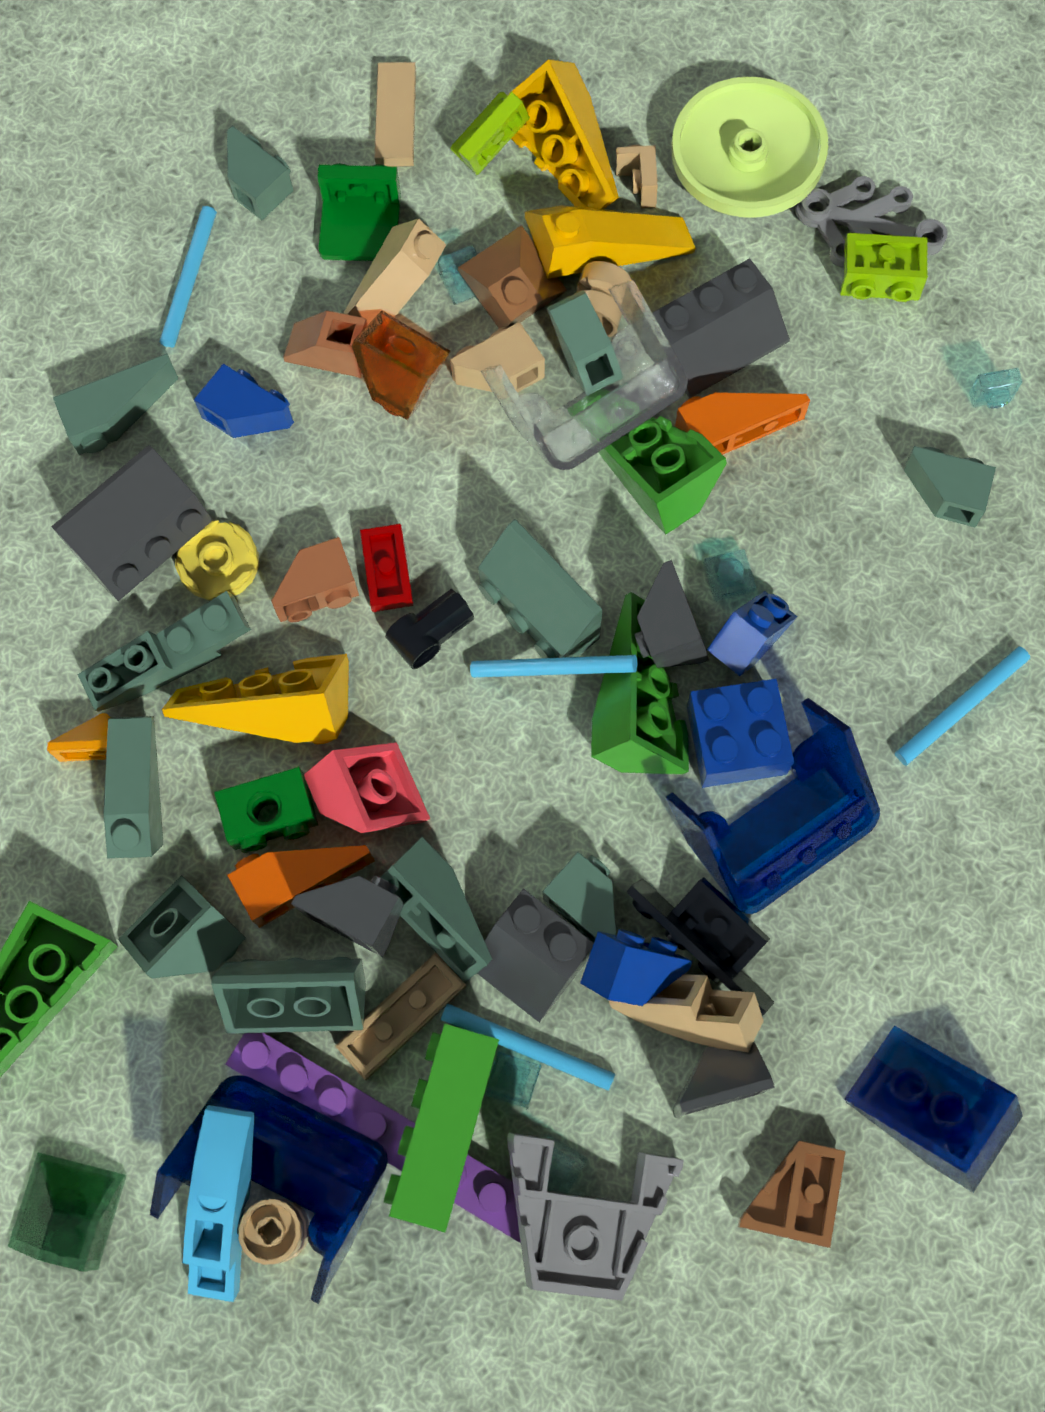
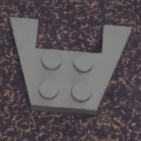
M508 1132L507 1143L527 1287L537 1291L622 1301L648 1243L645 1241L656 1215L661 1216L668 1201L665 1195L674 1176L679 1177L684 1160L638 1152L630 1202L547 1190L554 1140Z

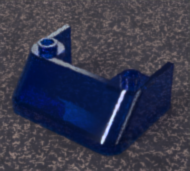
M809 698L801 703L813 735L800 743L793 752L794 763L791 768L795 779L733 823L728 825L725 818L715 811H705L698 815L673 792L666 796L668 804L690 848L728 899L745 914H754L763 910L874 829L880 817V808L851 728Z
M244 1075L230 1076L220 1083L158 1169L149 1215L158 1219L181 1185L184 1183L190 1186L204 1112L208 1105L254 1112L251 1180L315 1213L308 1227L307 1239L312 1249L324 1256L310 1300L319 1304L350 1250L382 1181L388 1164L387 1153L377 1141L251 1077Z

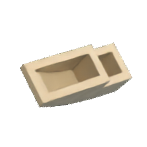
M684 974L643 1006L609 1000L611 1008L660 1032L693 1043L733 1051L749 1052L764 1021L755 992L712 990L706 975Z

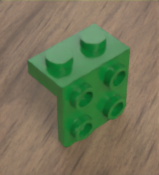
M343 163L319 165L317 179L323 200L318 248L320 257L324 260L373 261L392 227L399 225L401 190L397 167L382 164L372 166L346 165Z

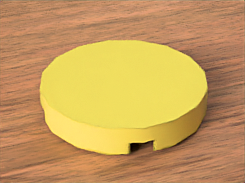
M219 520L212 521L179 549L177 560L175 558V568L183 585L195 596L210 601L225 591L236 596L253 582L259 568V553L251 535L240 525L229 522L230 524L220 523Z

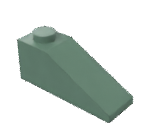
M168 353L57 395L53 397L66 434L79 455L97 453L105 449L109 443L117 441L179 378Z
M154 716L108 719L104 796L107 859L152 857L163 846Z
M421 837L380 878L398 888L395 895L400 897L404 903L400 916L466 982L488 965L492 957L453 868L441 857L437 850Z

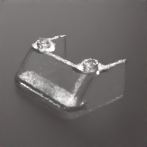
M634 280L616 284L608 289L628 323L626 327L619 330L611 339L623 375L622 379L589 395L583 392L553 412L548 402L539 394L524 393L518 395L501 365L487 367L481 371L512 425L552 468L559 470L575 468L679 400L687 389L688 379L686 372Z

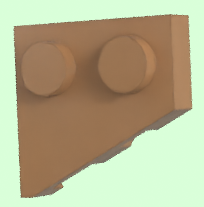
M796 1141L739 1218L738 1227L830 1248L846 1151Z

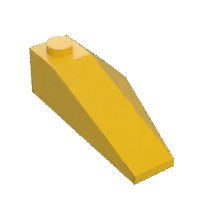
M548 59L511 91L523 102L530 117L511 139L520 148L526 146L536 157L535 165L541 171L548 170L558 180V189L575 207L605 209L617 200L619 195L591 96L575 63Z
M565 205L525 211L524 217L547 279L582 273L583 267L593 261H604L617 266L692 254L696 249L683 217Z
M347 654L296 660L293 661L295 670L270 675L268 667L254 670V675L248 676L240 681V683L234 685L231 678L225 677L176 689L164 705L162 712L164 717L268 738L294 743L312 742L314 744H325L338 738L348 719Z

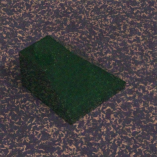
M38 1152L8 1247L36 1260L77 1271L98 1270L127 1175Z

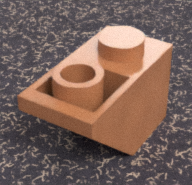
M327 310L294 323L283 357L284 362L361 378L371 346L366 318Z
M337 537L298 551L272 599L274 610L280 622L286 620L289 622H299L310 617L313 611L327 606L330 609L341 608L349 604L352 598L359 596L340 538Z

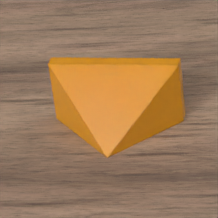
M107 713L97 715L49 741L47 751L59 762L106 760L108 719L111 717Z

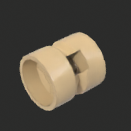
M593 261L583 267L577 285V293L582 290L586 292L608 337H612L617 333L623 313L621 305L626 304L632 279L624 269L615 264Z
M287 1199L261 1200L252 1205L243 1215L238 1228L239 1242L243 1252L252 1261L263 1265L287 1262L298 1256L306 1247L310 1236V1221L306 1212L295 1202Z

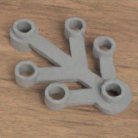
M866 176L857 177L852 184L830 194L823 189L815 188L796 205V215L800 222L806 226L818 228L831 248V262L839 267H844V257L839 256L836 251H845V240L835 223L847 226L851 233L925 237L931 239L934 243L927 242V255H934L940 252L948 234L945 225L934 219L924 220L915 228L878 218L891 211L903 213L909 209L913 194L910 189L904 186L895 187L891 190L890 194L853 211L841 208V206L853 200L859 203L871 200L875 190V183ZM857 187H865L868 189V192H860L857 190ZM894 197H903L906 202H897ZM811 208H817V209H819L821 212H815V211H812V210H810V209H811Z

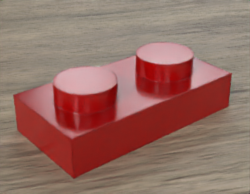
M401 524L360 530L372 612L414 606Z

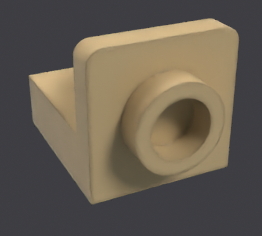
M655 145L618 147L616 149V176H632L633 194L640 193L641 208H656L658 184Z

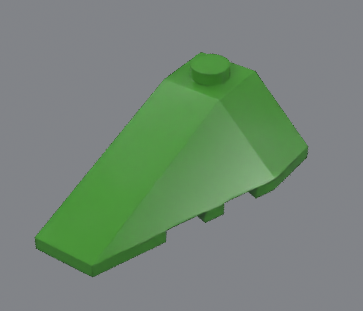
M602 389L568 411L569 415L638 505L665 534H668L701 511L727 464L726 458L702 434L691 429L688 433L672 426L671 420L659 416L658 419L640 412L637 405Z
M630 592L625 595L609 656L636 655L637 671L633 673H604L592 717L591 757L621 773L685 774L689 772L688 731L685 720L676 721L672 699L679 696L677 683L670 682L664 667H656L651 655L643 658L634 634L642 631L637 616L645 600Z

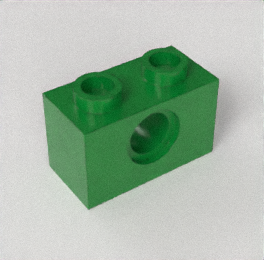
M300 767L214 792L226 841L234 850L241 849L243 853L261 850L267 846L268 840L281 836L285 840L304 837L310 833L309 828L319 825L309 788ZM271 804L278 806V813L274 819L268 822L258 820L259 812L263 807Z

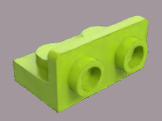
M499 92L451 145L452 152L477 176L529 120L530 117L523 102L513 92L508 96L504 92Z
M847 233L841 295L853 296L861 300L871 297L889 298L897 302L920 299L927 280V238Z

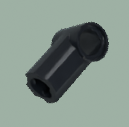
M451 588L418 614L409 613L398 619L388 629L385 637L413 670L418 669L435 657L441 649L442 643L473 621L474 614L462 596Z

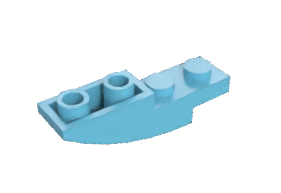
M208 1105L205 1109L194 1159L185 1223L183 1264H189L188 1294L234 1302L240 1291L242 1247L239 1242L238 1228L244 1214V1207L250 1198L254 1112Z

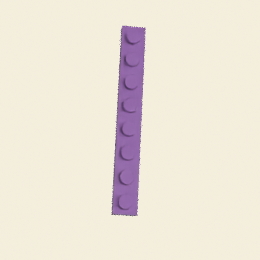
M265 1033L243 1034L225 1065L402 1171L406 1157L397 1153L405 1126L414 1128V1122ZM467 1155L454 1203L521 1243L513 1181Z

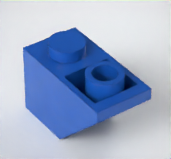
M224 363L194 398L201 417L232 438L288 429L294 423L289 409L290 403L281 393L273 389L269 392L258 386L257 381L249 373L242 369L236 372Z
M764 591L732 613L707 650L737 675L741 676L755 666L798 616L789 610V605L782 598Z
M619 929L617 935L598 931L580 984L607 1000L643 1006L689 971L692 961L676 953L678 947L676 944L658 937H652L650 943L644 942L645 938L624 929Z

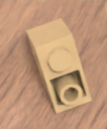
M520 322L509 328L502 327L496 330L487 340L475 346L464 347L455 357L450 359L452 379L457 385L512 396L545 378V358Z

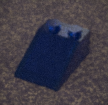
M895 1025L844 1098L847 1104L932 1168L974 1193L1023 1117L1016 1094Z

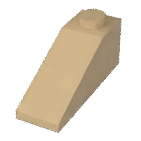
M419 218L392 227L343 314L366 318L371 345L428 278L446 246Z

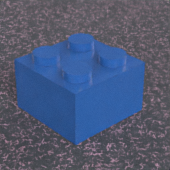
M777 678L690 691L686 707L702 788L788 774L794 763Z

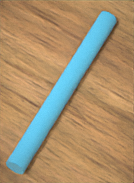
M203 206L201 208L159 341L163 346L175 347L217 214L216 210L212 207Z
M1020 646L1012 651L897 750L895 756L898 760L907 766L1030 660L1029 653Z
M636 655L481 660L471 662L470 673L473 678L633 673L637 671L638 663Z
M447 1004L443 1011L441 1021L458 1028L499 1039L498 1045L609 1091L615 1077L613 1072L451 1004Z

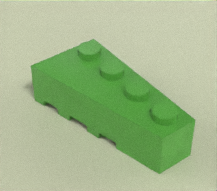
M31 901L27 903L0 951V1077L118 947L111 940Z
M444 1024L441 1034L432 1032L425 1060L433 1062L428 1081L419 1078L411 1107L420 1109L414 1128L405 1126L397 1153L406 1157L401 1176L391 1174L383 1203L392 1205L390 1217L446 1233L499 1039Z

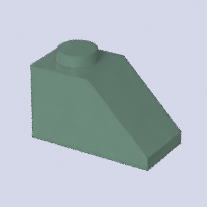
M577 852L542 891L543 900L593 943L598 931L616 935L612 880L607 877L610 871L593 855L586 859L581 853Z

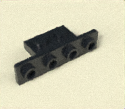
M705 877L701 878L675 908L644 879L631 885L627 893L633 898L632 904L635 909L648 919L654 918L666 929L665 935L670 942L676 944L677 948L681 950L687 949L697 958L700 970L708 978L715 982L720 980L730 991L755 992L762 1016L770 1009L774 1001L741 971L770 938Z

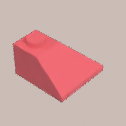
M397 742L332 750L304 774L319 813L360 833L423 823L430 819Z

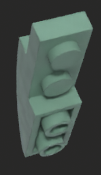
M225 591L157 634L150 631L145 632L77 675L94 710L99 712L146 695L222 656L220 651L222 647L244 635L251 628L234 595Z

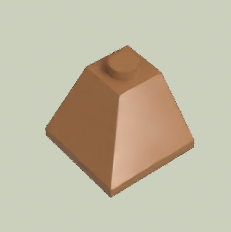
M522 225L457 269L499 329L502 327L509 328L518 322L521 323L567 291L558 277L547 279L536 246Z

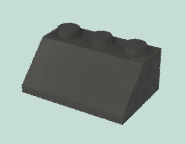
M750 258L649 314L646 335L647 341L689 399L785 345L790 340L773 288Z
M148 445L51 527L94 579L117 601H120L213 520L190 488L162 457Z

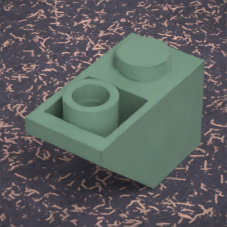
M234 126L227 130V171L234 199L260 220H263L294 191L289 175L291 170L278 155L271 156L251 134L244 135Z
M584 290L547 307L569 370L586 395L623 378L612 343Z
M914 446L905 464L904 471L933 515L937 518L974 528L977 526L986 511L996 467L985 465L976 458H959L947 455L934 447L921 448Z

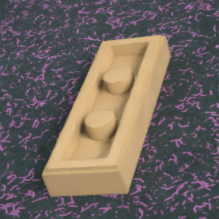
M415 62L378 63L375 164L414 166Z
M435 953L364 1018L363 1030H351L335 1047L363 1079L367 1081L467 986L442 958Z

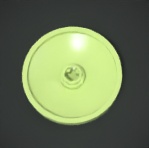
M736 77L706 87L687 102L674 126L671 150L672 162L684 188L705 206L731 216L764 217L783 212L795 206L815 188L822 176L827 159L828 134L819 111L799 91L784 83L767 78Z

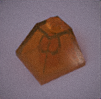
M381 311L354 339L351 346L372 400L382 405L388 413L394 416H401L407 421L421 404L451 352L449 349L384 311Z

